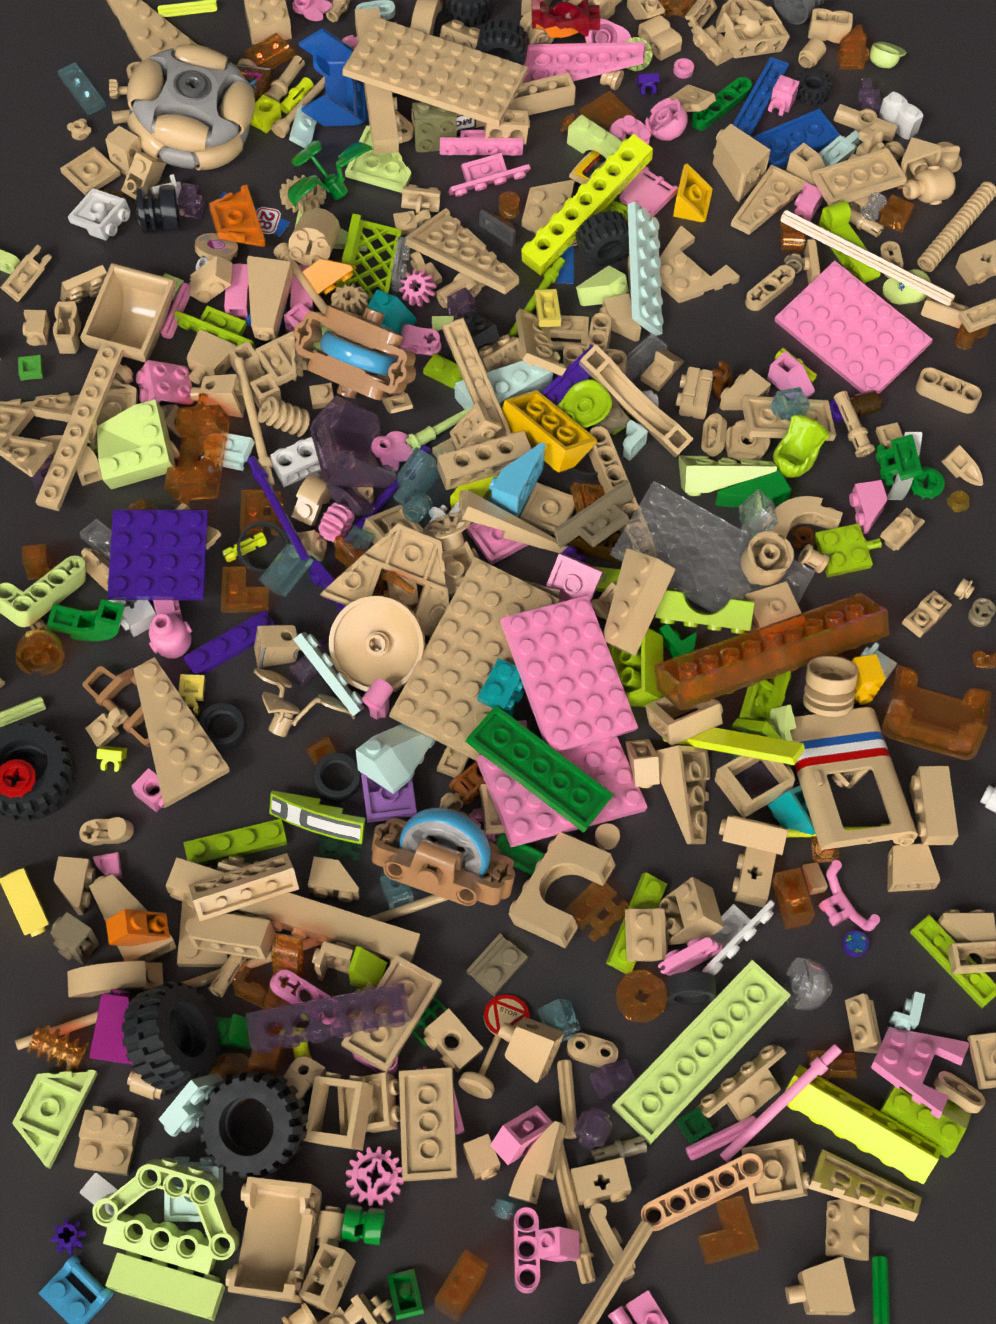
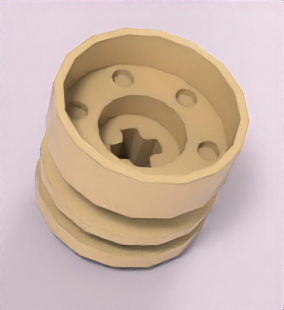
M820 656L810 660L806 671L807 683L804 687V706L811 712L827 717H838L850 713L854 707L856 694L855 688L859 673L857 666L852 661L837 656Z

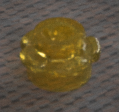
M955 491L947 499V504L954 512L966 511L970 506L969 496L963 491Z

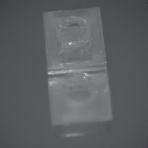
M759 489L739 506L741 529L749 537H754L760 532L769 531L778 523L775 504Z

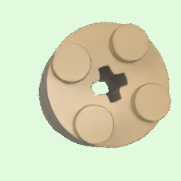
M772 531L760 532L751 539L742 553L741 568L751 584L773 585L783 578L791 566L794 552L790 542L786 538L782 539L779 537L778 533Z

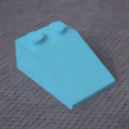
M541 442L503 468L498 477L492 479L489 488L492 490L489 502L519 517L543 471L546 444Z

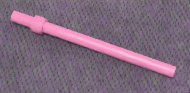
M834 1044L820 1058L817 1056L810 1063L811 1067L742 1132L720 1156L728 1162L816 1076H822L829 1069L828 1065L842 1050Z

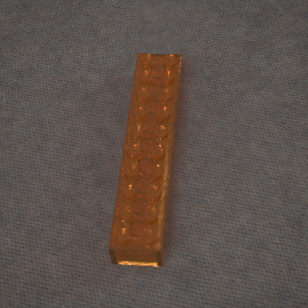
M862 592L658 663L654 665L657 690L679 710L689 709L699 703L711 701L724 694H731L735 690L753 686L760 681L775 678L777 675L785 672L795 671L799 667L808 665L809 661L815 657L836 656L846 650L856 649L860 645L878 641L880 638L889 635L888 610Z

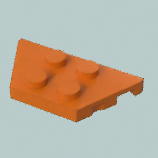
M247 185L241 186V191L234 195L230 192L224 195L223 198L209 203L211 216L219 239L261 247L265 246V238Z

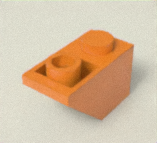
M123 909L106 920L109 945L131 947L170 938L166 913Z

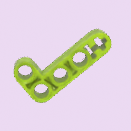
M845 200L823 208L819 221L820 227L867 250L849 225L851 209ZM830 247L844 268L863 284L880 277L881 273Z

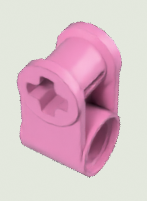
M413 325L402 326L401 334L404 337L401 347L411 350L416 354L433 356L434 353L438 354L440 352V335L436 330Z

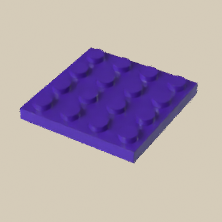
M113 510L108 600H204L208 511Z

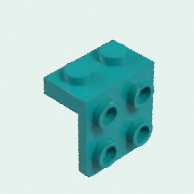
M498 658L477 697V702L491 708L498 706L513 717L515 702L520 703L525 692L516 665Z

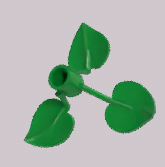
M319 141L309 143L292 158L291 163L294 166H299L311 158L325 176V184L319 180L317 175H312L309 178L303 177L289 188L288 199L296 207L299 200L317 184L323 187L327 193H330L335 200L342 198L347 194L348 189L343 183L345 178L342 175L341 167L347 165L360 155L373 150V148L362 142L350 145L338 156L339 160L335 163L338 175L334 173L328 175L314 156L322 149V144Z

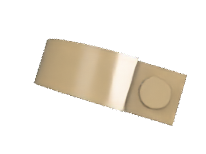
M417 0L410 28L433 35L436 17L443 10L444 2H440L441 0Z
M62 435L40 438L42 441L52 442L54 448L41 467L52 463ZM87 445L76 469L82 486L103 480L98 459Z
M813 496L796 497L783 502L771 513L764 531L776 532L779 537L785 539L792 528L801 524H813L826 529H835L839 526L843 512H839L831 507L821 506L823 498Z
M145 961L113 962L67 971L69 997H94L109 993L110 990H149L163 984L162 963H145Z

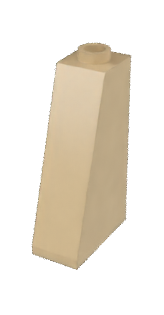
M248 256L247 268L251 327L255 338L263 341L275 340L278 336L294 275L291 261Z
M113 874L101 876L93 884L89 885L105 921L123 909L147 911ZM171 935L166 940L131 947L118 946L124 961H145V963L177 948Z

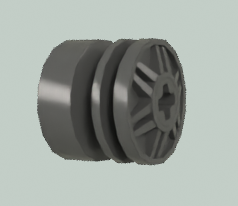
M774 0V5L784 20L798 25L804 23L812 15L813 9H818L826 0Z

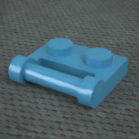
M76 1255L67 1260L63 1268L47 1283L39 1294L69 1324H88L112 1298L114 1292L107 1287L104 1288L80 1264L81 1260ZM72 1273L97 1296L92 1304L67 1280Z

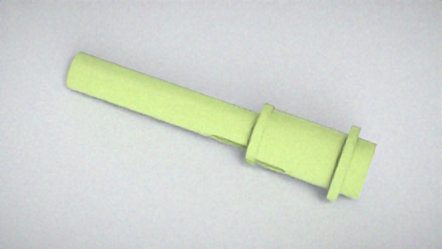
M469 409L457 413L434 427L428 426L416 434L411 433L409 438L406 439L407 444L413 450H420L422 445L436 439V435L456 425Z

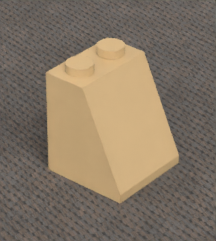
M730 124L726 129H721L716 136L717 143L713 151V165L736 201L740 202L757 186L766 173L771 150Z

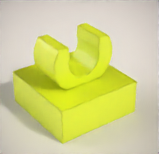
M102 746L97 749V759H103L101 770L105 771L107 769L108 761L114 763L115 772L121 769V761L127 756V748Z

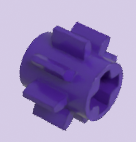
M66 1218L64 1225L60 1227L54 1226L57 1232L56 1236L51 1238V1241L53 1243H60L56 1249L59 1253L63 1252L66 1248L68 1253L73 1255V1249L77 1247L84 1248L81 1240L82 1237L87 1236V1233L85 1231H78L81 1227L79 1221L71 1225L70 1221ZM71 1231L75 1236L70 1237V1242H66L63 1238H66L68 1232Z

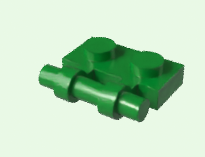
M912 434L890 440L892 448L885 449L883 444L876 446L877 453L875 456L881 467V479L884 480L886 486L894 483L893 476L899 474L901 481L923 475ZM895 458L896 464L889 465V460Z

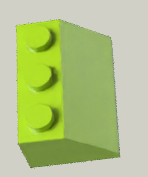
M648 628L636 656L609 644L608 649L630 707H645L646 704L664 697L662 635Z
M893 1085L879 1111L942 1148L940 1153L942 1156L948 1158L953 1154L967 1129L971 1113L965 1112L959 1105L947 1099L941 1117L938 1119L931 1114L932 1110L924 1103L919 1105L912 1100L913 1095L903 1087L898 1089Z

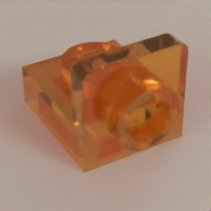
M245 966L243 971H238L234 977L232 985L234 986L235 995L263 1008L268 1000L267 993L264 991L265 988L253 981L250 984L248 983L252 973L250 967Z

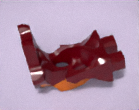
M532 0V29H542L549 37L554 38L568 37L578 32L588 37L589 30H600V6L589 5L588 0H582L577 5L570 2H558L553 6L546 5L543 0Z

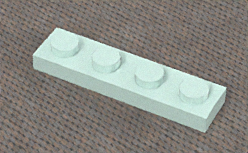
M304 632L293 640L352 716L363 710L362 698L356 691L352 692L347 686L349 682L341 672L337 673L332 667L334 664L332 659L326 653H321L317 647L319 643L315 637Z

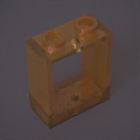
M465 1249L436 1295L435 1308L459 1323L488 1275L489 1264Z

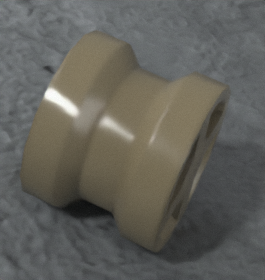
M986 598L977 599L968 613L969 621L977 627L987 626L996 612L994 603Z

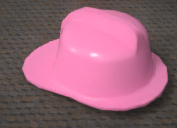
M600 19V30H589V36H585L586 43H624L631 39V35L623 27L608 20Z

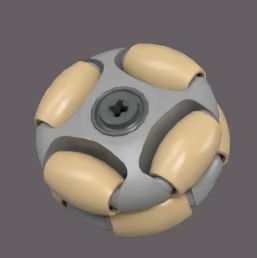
M192 44L178 45L176 50L170 48L160 51L148 59L142 60L135 67L127 86V100L130 107L127 120L129 130L139 137L141 150L152 158L162 160L172 166L186 169L195 168L198 171L219 168L231 162L243 151V145L248 137L250 122L255 110L254 91L242 72L232 62L228 63V57L209 47Z

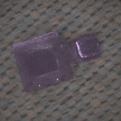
M862 78L863 85H860V91L857 95L860 110L880 111L882 100L879 89L873 90L871 78Z

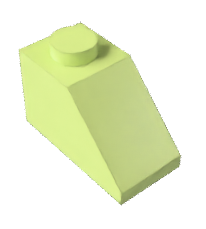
M607 266L576 287L579 302L582 306L603 304V298L629 292L625 274L611 266Z

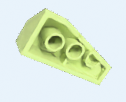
M679 455L681 488L690 496H700L701 493H709L777 471V466L772 461L743 459L741 463H737L736 460L724 457L714 461L709 459V456Z

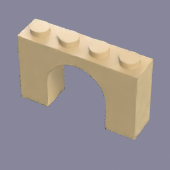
M558 833L557 837L550 842L548 851L543 859L538 861L532 877L524 883L522 893L510 906L509 915L514 925L566 948L578 926L572 915L554 908L545 902L546 891L552 882L565 875H578L603 886L615 867L611 853L564 833Z

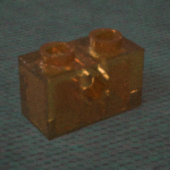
M801 868L777 872L772 885L785 929L810 925L815 913Z

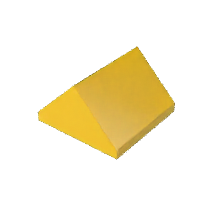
M685 164L683 167L673 217L704 222L706 221L713 188L688 164Z

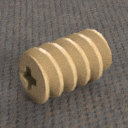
M275 397L267 398L258 413V421L260 423L266 422L268 426L273 424V427L276 429L281 427L283 432L289 431L291 435L297 432L298 437H301L309 426L310 417L307 410L300 409L298 406H293L282 400H277Z

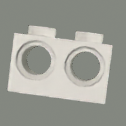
M312 437L299 440L294 445L278 449L270 455L272 468L283 487L302 480L310 474L325 470L323 456Z

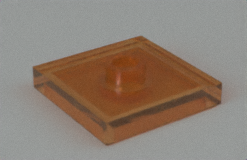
M611 91L578 110L579 116L582 114L608 132L615 121L624 118L626 115H631L636 119V115Z

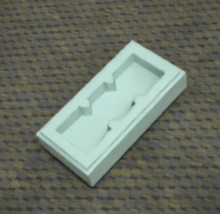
M300 105L296 111L289 140L304 148L312 141L317 121L301 112V108L304 106Z

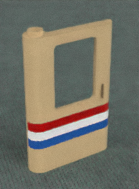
M870 707L852 709L850 713L838 717H827L818 714L794 717L797 728L790 730L792 740L804 743L805 751L794 766L820 849L825 850L893 840L895 844H900V846L912 844L918 834L875 710ZM870 769L874 773L891 824L888 826L846 831L842 826L827 775Z

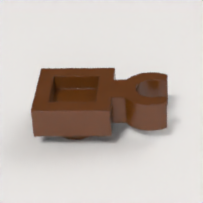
M719 360V368H714L712 371L713 376H715L712 387L715 398L721 400L722 392L727 387L731 388L733 386L732 372L729 370V364Z

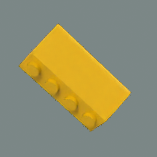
M538 390L504 401L502 412L511 433L524 431L531 449L541 442L546 444L544 461L558 473L575 467L597 442L594 436Z

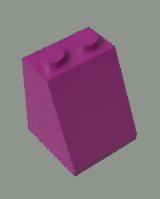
M110 990V995L101 994L89 1058L133 1065L127 1059L126 1046L123 1047L122 1042L124 1032H121L122 1023L125 1022V1019H123L124 1013L132 1000L131 994L118 990Z

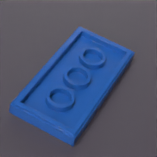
M819 108L755 135L752 138L771 150L767 166L770 167L772 164L780 168L788 164L790 154L801 144L805 143L817 152L827 147L840 134Z

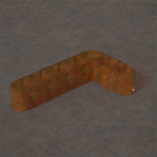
M279 933L275 934L271 950L272 977L278 971L289 970L302 978L304 970L302 938ZM282 978L280 986L284 988L287 986L285 984L286 979ZM297 985L293 987V991H291V994H293L295 989L298 988ZM270 986L250 1056L248 1071L259 1070L263 1072L267 1070L274 1072L276 1077L294 1005L276 995Z

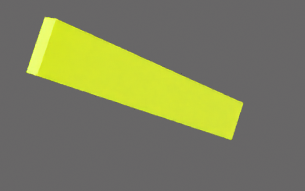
M711 728L677 743L794 765L805 751L804 743L720 728Z

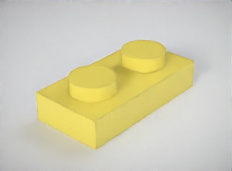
M557 289L535 290L534 297L539 327L561 326Z

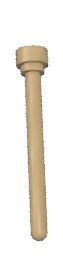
M325 76L284 119H278L271 128L275 135L284 138L290 132V124L295 119L297 108L300 105L306 106L310 104L325 88Z
M281 243L276 246L274 255L278 260L291 261L294 275L321 313L325 314L328 307L327 304L317 294L296 261L291 259L289 244Z

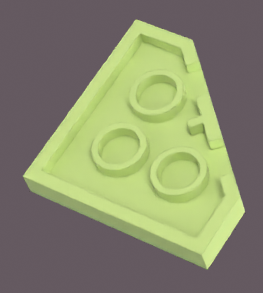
M366 126L359 142L368 144L373 148L370 126ZM370 150L348 164L345 170V177L402 193L403 186L409 185L411 171L408 166H405L399 152L374 154L373 150Z

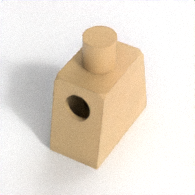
M200 329L187 355L188 366L192 371L189 379L196 384H200L205 376L223 375L231 367L229 350L237 347V345Z
M237 374L205 376L201 388L192 387L190 393L191 400L202 401L207 412L243 417L246 405Z
M913 842L908 846H900V844L892 846L888 853V892L932 890L937 887L940 877L928 845L914 844Z
M526 1018L516 1028L505 1022L500 1028L498 1036L509 1042L505 1052L506 1059L534 1082L538 1083L548 1074L565 1033Z
M843 1257L801 1271L798 1274L799 1285L785 1287L788 1304L803 1302L807 1315H850L855 1312Z

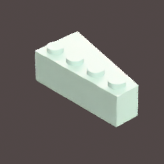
M524 360L487 372L501 409L506 399L535 390L542 392L552 382L553 372L536 365H528ZM464 380L456 382L455 399L464 410H470L474 404Z

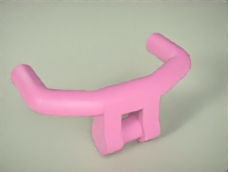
M834 860L826 872L833 896L825 899L818 906L822 912H826L830 918L829 922L833 927L850 918L863 930L872 931L880 922V917L873 914L867 920L855 910L843 893L836 875L842 864L840 861ZM838 905L841 912L838 913L834 906Z

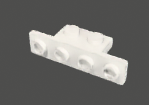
M770 900L752 920L733 904L721 916L724 927L710 937L712 940L721 943L723 949L715 955L702 972L710 973L713 976L716 975L723 967L721 962L726 957L731 959L739 951L740 947L738 945L743 939L749 941L757 932L755 927L760 922L765 924L773 916L772 909L775 903Z

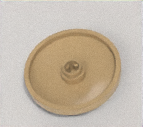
M368 596L347 605L336 617L329 635V651L334 667L338 673L341 672L346 677L349 684L363 691H367L376 678L386 681L393 689L402 686L408 681L417 662L422 659L425 650L424 631L417 616L402 602L386 596Z

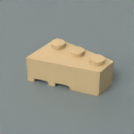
M919 766L909 784L918 823V836L921 837L923 845H953L958 837L949 766Z

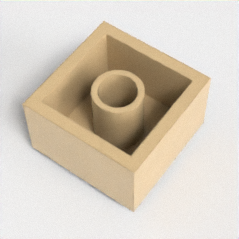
M244 0L245 15L252 45L292 39L290 18L285 0Z

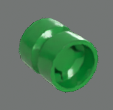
M347 1204L341 1239L350 1242H358L359 1239H363L365 1244L380 1246L385 1209L370 1207L365 1211L360 1205Z

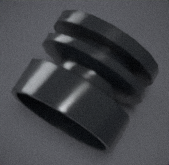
M174 184L159 186V196H155L152 187L149 186L147 191L148 197H145L143 187H137L135 207L142 233L149 232L148 223H151L153 232H157L158 222H162L165 231L179 230V212Z

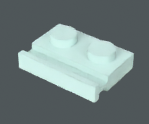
M213 431L205 448L206 453L201 457V460L206 464L243 471V464L247 462L255 442L250 437Z

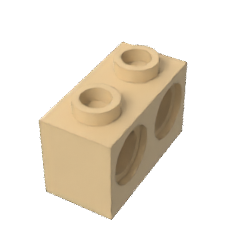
M508 110L499 127L485 123V138H523V144H526L529 127L528 111Z

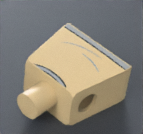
M275 625L257 627L254 651L258 668L296 661L298 650L301 649L293 640L297 637L295 626Z

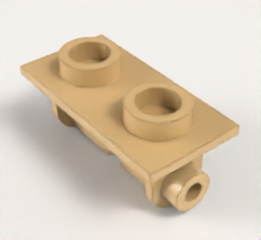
M84 548L81 551V555L85 560L86 572L108 592L109 561L96 549Z

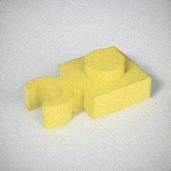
M180 674L179 694L188 708H194V716H198L199 706L196 701L204 700L205 675Z

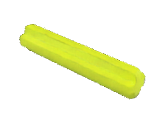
M201 0L159 5L157 9L158 14L166 18L216 12L217 3L216 0Z

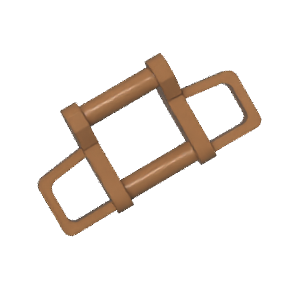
M102 666L97 667L82 684L96 699V703L101 707H105L109 712L118 707L112 699L125 686L131 683L137 686L133 668L116 677ZM102 674H106L113 681L98 695L91 686ZM140 706L131 717L122 723L123 729L128 733H132L146 747H150L149 737L144 739L136 731L145 720L142 706Z

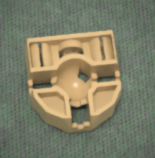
M728 0L722 6L716 21L717 32H726L724 43L734 58L781 52L790 37L773 8L766 6L758 0Z

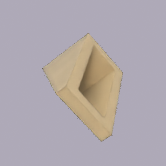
M818 862L802 865L809 894L824 893L828 885Z

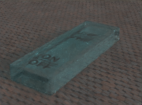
M76 62L57 70L59 77L87 115L106 107L105 101Z

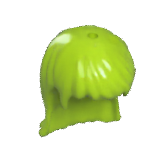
M796 414L791 417L788 432L778 444L773 454L774 464L777 466V469L779 468L783 476L796 478L811 469L819 454L821 445L830 437L828 429L820 424L819 421L812 420L806 415Z

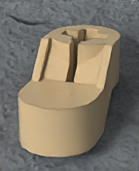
M120 817L94 819L85 822L81 826L79 835L83 842L93 846L118 844L129 840L133 835L134 828L130 821Z

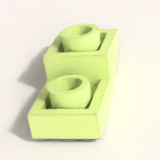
M791 705L771 709L769 722L774 725L776 733L782 740L793 741L790 730L797 727Z

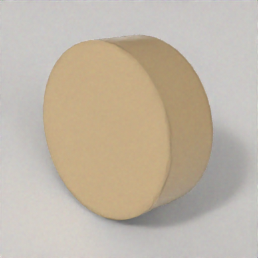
M606 823L597 828L595 842L600 848L610 850L619 843L620 832L616 826Z

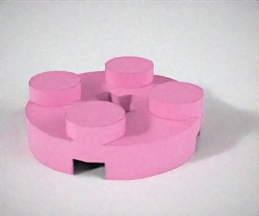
M626 115L624 118L615 121L609 133L621 141L625 139L626 135L632 136L635 134L646 144H649L651 136L646 126L631 115Z

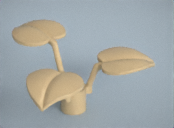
M259 668L254 669V673L259 678L277 685L280 689L279 696L269 692H263L262 699L268 713L275 712L268 730L278 736L286 737L291 725L296 726L297 722L316 703H321L331 709L350 714L353 719L356 717L355 715L352 716L341 700L325 694H318L300 712L296 705L283 699L285 687H292L289 679L277 672Z

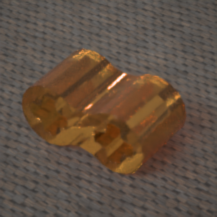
M658 0L665 9V12L660 14L662 17L677 15L685 18L686 14L695 4V0Z
M780 221L781 251H803L805 234Z
M961 324L955 337V344L964 350L972 348L976 339L983 338L988 334L991 325L969 333L964 325Z

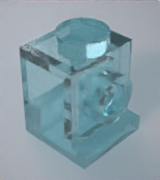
M801 387L777 391L771 403V410L774 415L778 414L780 419L784 420L796 414L805 415L810 403Z
M383 873V876L380 877V885L389 910L414 901L413 892L409 885L400 883L399 887L394 888L391 885L400 882L388 878Z

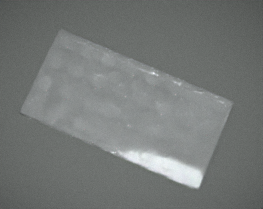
M653 481L610 553L611 556L623 562L627 548L655 557L675 568V572L668 588L684 591L687 599L712 613L725 607L731 597L743 599L745 594L786 581L798 604L815 573L812 569L793 559L791 566L779 582L768 586L751 584L742 571L740 561L742 553L753 536L656 481ZM753 619L751 630L745 631L773 648L782 633L762 639Z

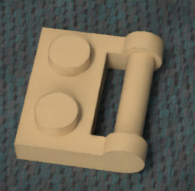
M561 315V326L545 327L547 331L545 336L549 339H581V343L552 341V350H564L566 346L574 344L587 346L589 317Z

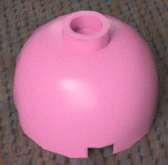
M666 98L658 102L650 110L652 113L650 118L647 117L645 120L646 128L655 138L663 141L679 137L688 123L687 112L676 98L675 100Z

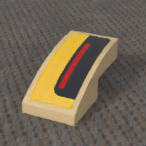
M592 150L576 165L569 177L580 184L587 183L591 179L593 172L605 164L606 158L599 152Z

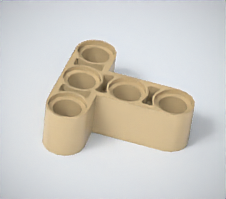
M597 313L593 316L587 346L574 344L564 348L563 364L565 368H568L591 345L594 346L596 344L626 374V354L621 350L609 349L611 317L607 313Z

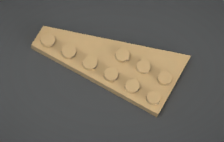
M447 208L405 237L406 246L503 294H506L519 284V276L505 263H500L493 252H488L486 245L469 229L463 228L457 218H452Z

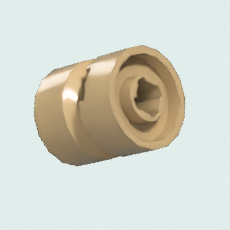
M532 11L526 13L521 18L520 26L524 28L523 31L527 32L530 44H551L554 37H549L544 30L532 29Z

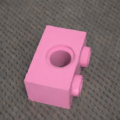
M535 1106L504 1124L490 1146L509 1165L526 1155L540 1135L553 1122L538 1106Z

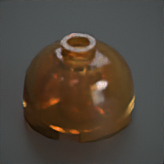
M44 628L32 629L23 634L16 645V663L25 673L32 675V672H41L40 676H46L55 673L63 665L65 658L64 645L59 636L51 630Z

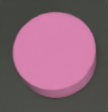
M681 58L674 63L673 72L677 77L686 79L693 75L694 63L691 60Z

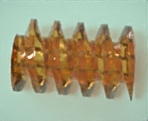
M39 1024L30 1040L27 1052L31 1054L35 1049H38V1058L47 1053V1062L50 1063L57 1058V1067L67 1062L66 1071H71L75 1066L77 1070L89 1043L86 1042L80 1048L79 1038L70 1043L69 1033L63 1038H59L60 1029L50 1034L51 1025L48 1024L41 1030Z

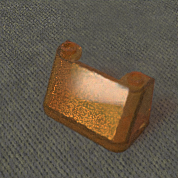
M898 665L883 718V734L890 739L958 759L969 760L975 757L988 728L992 692L973 688L964 694L962 700L916 687L918 683L917 673L910 668Z

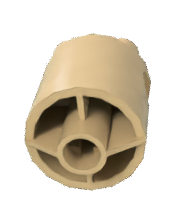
M313 208L304 212L289 238L288 247L291 259L308 267L320 259H328L340 236V225L336 217L329 211L321 208Z

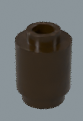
M875 390L855 394L850 398L858 417L878 412L880 406H882L881 395L876 393Z

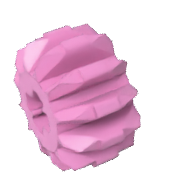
M413 269L412 275L407 272L405 274L407 280H400L404 285L399 288V291L404 293L402 299L405 301L409 300L411 306L417 303L421 307L423 300L426 303H430L429 295L435 296L431 289L437 287L432 282L433 276L427 275L425 270H421L419 273L417 269Z
M333 503L332 506L328 507L323 518L320 520L319 534L328 541L334 543L341 542L352 527V522L355 519L354 511L344 504Z

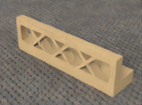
M287 853L188 885L199 921L299 889L294 868ZM204 889H208V890H206V891H203V892H200V893H197V894H196V892H198V891H201V890H204Z

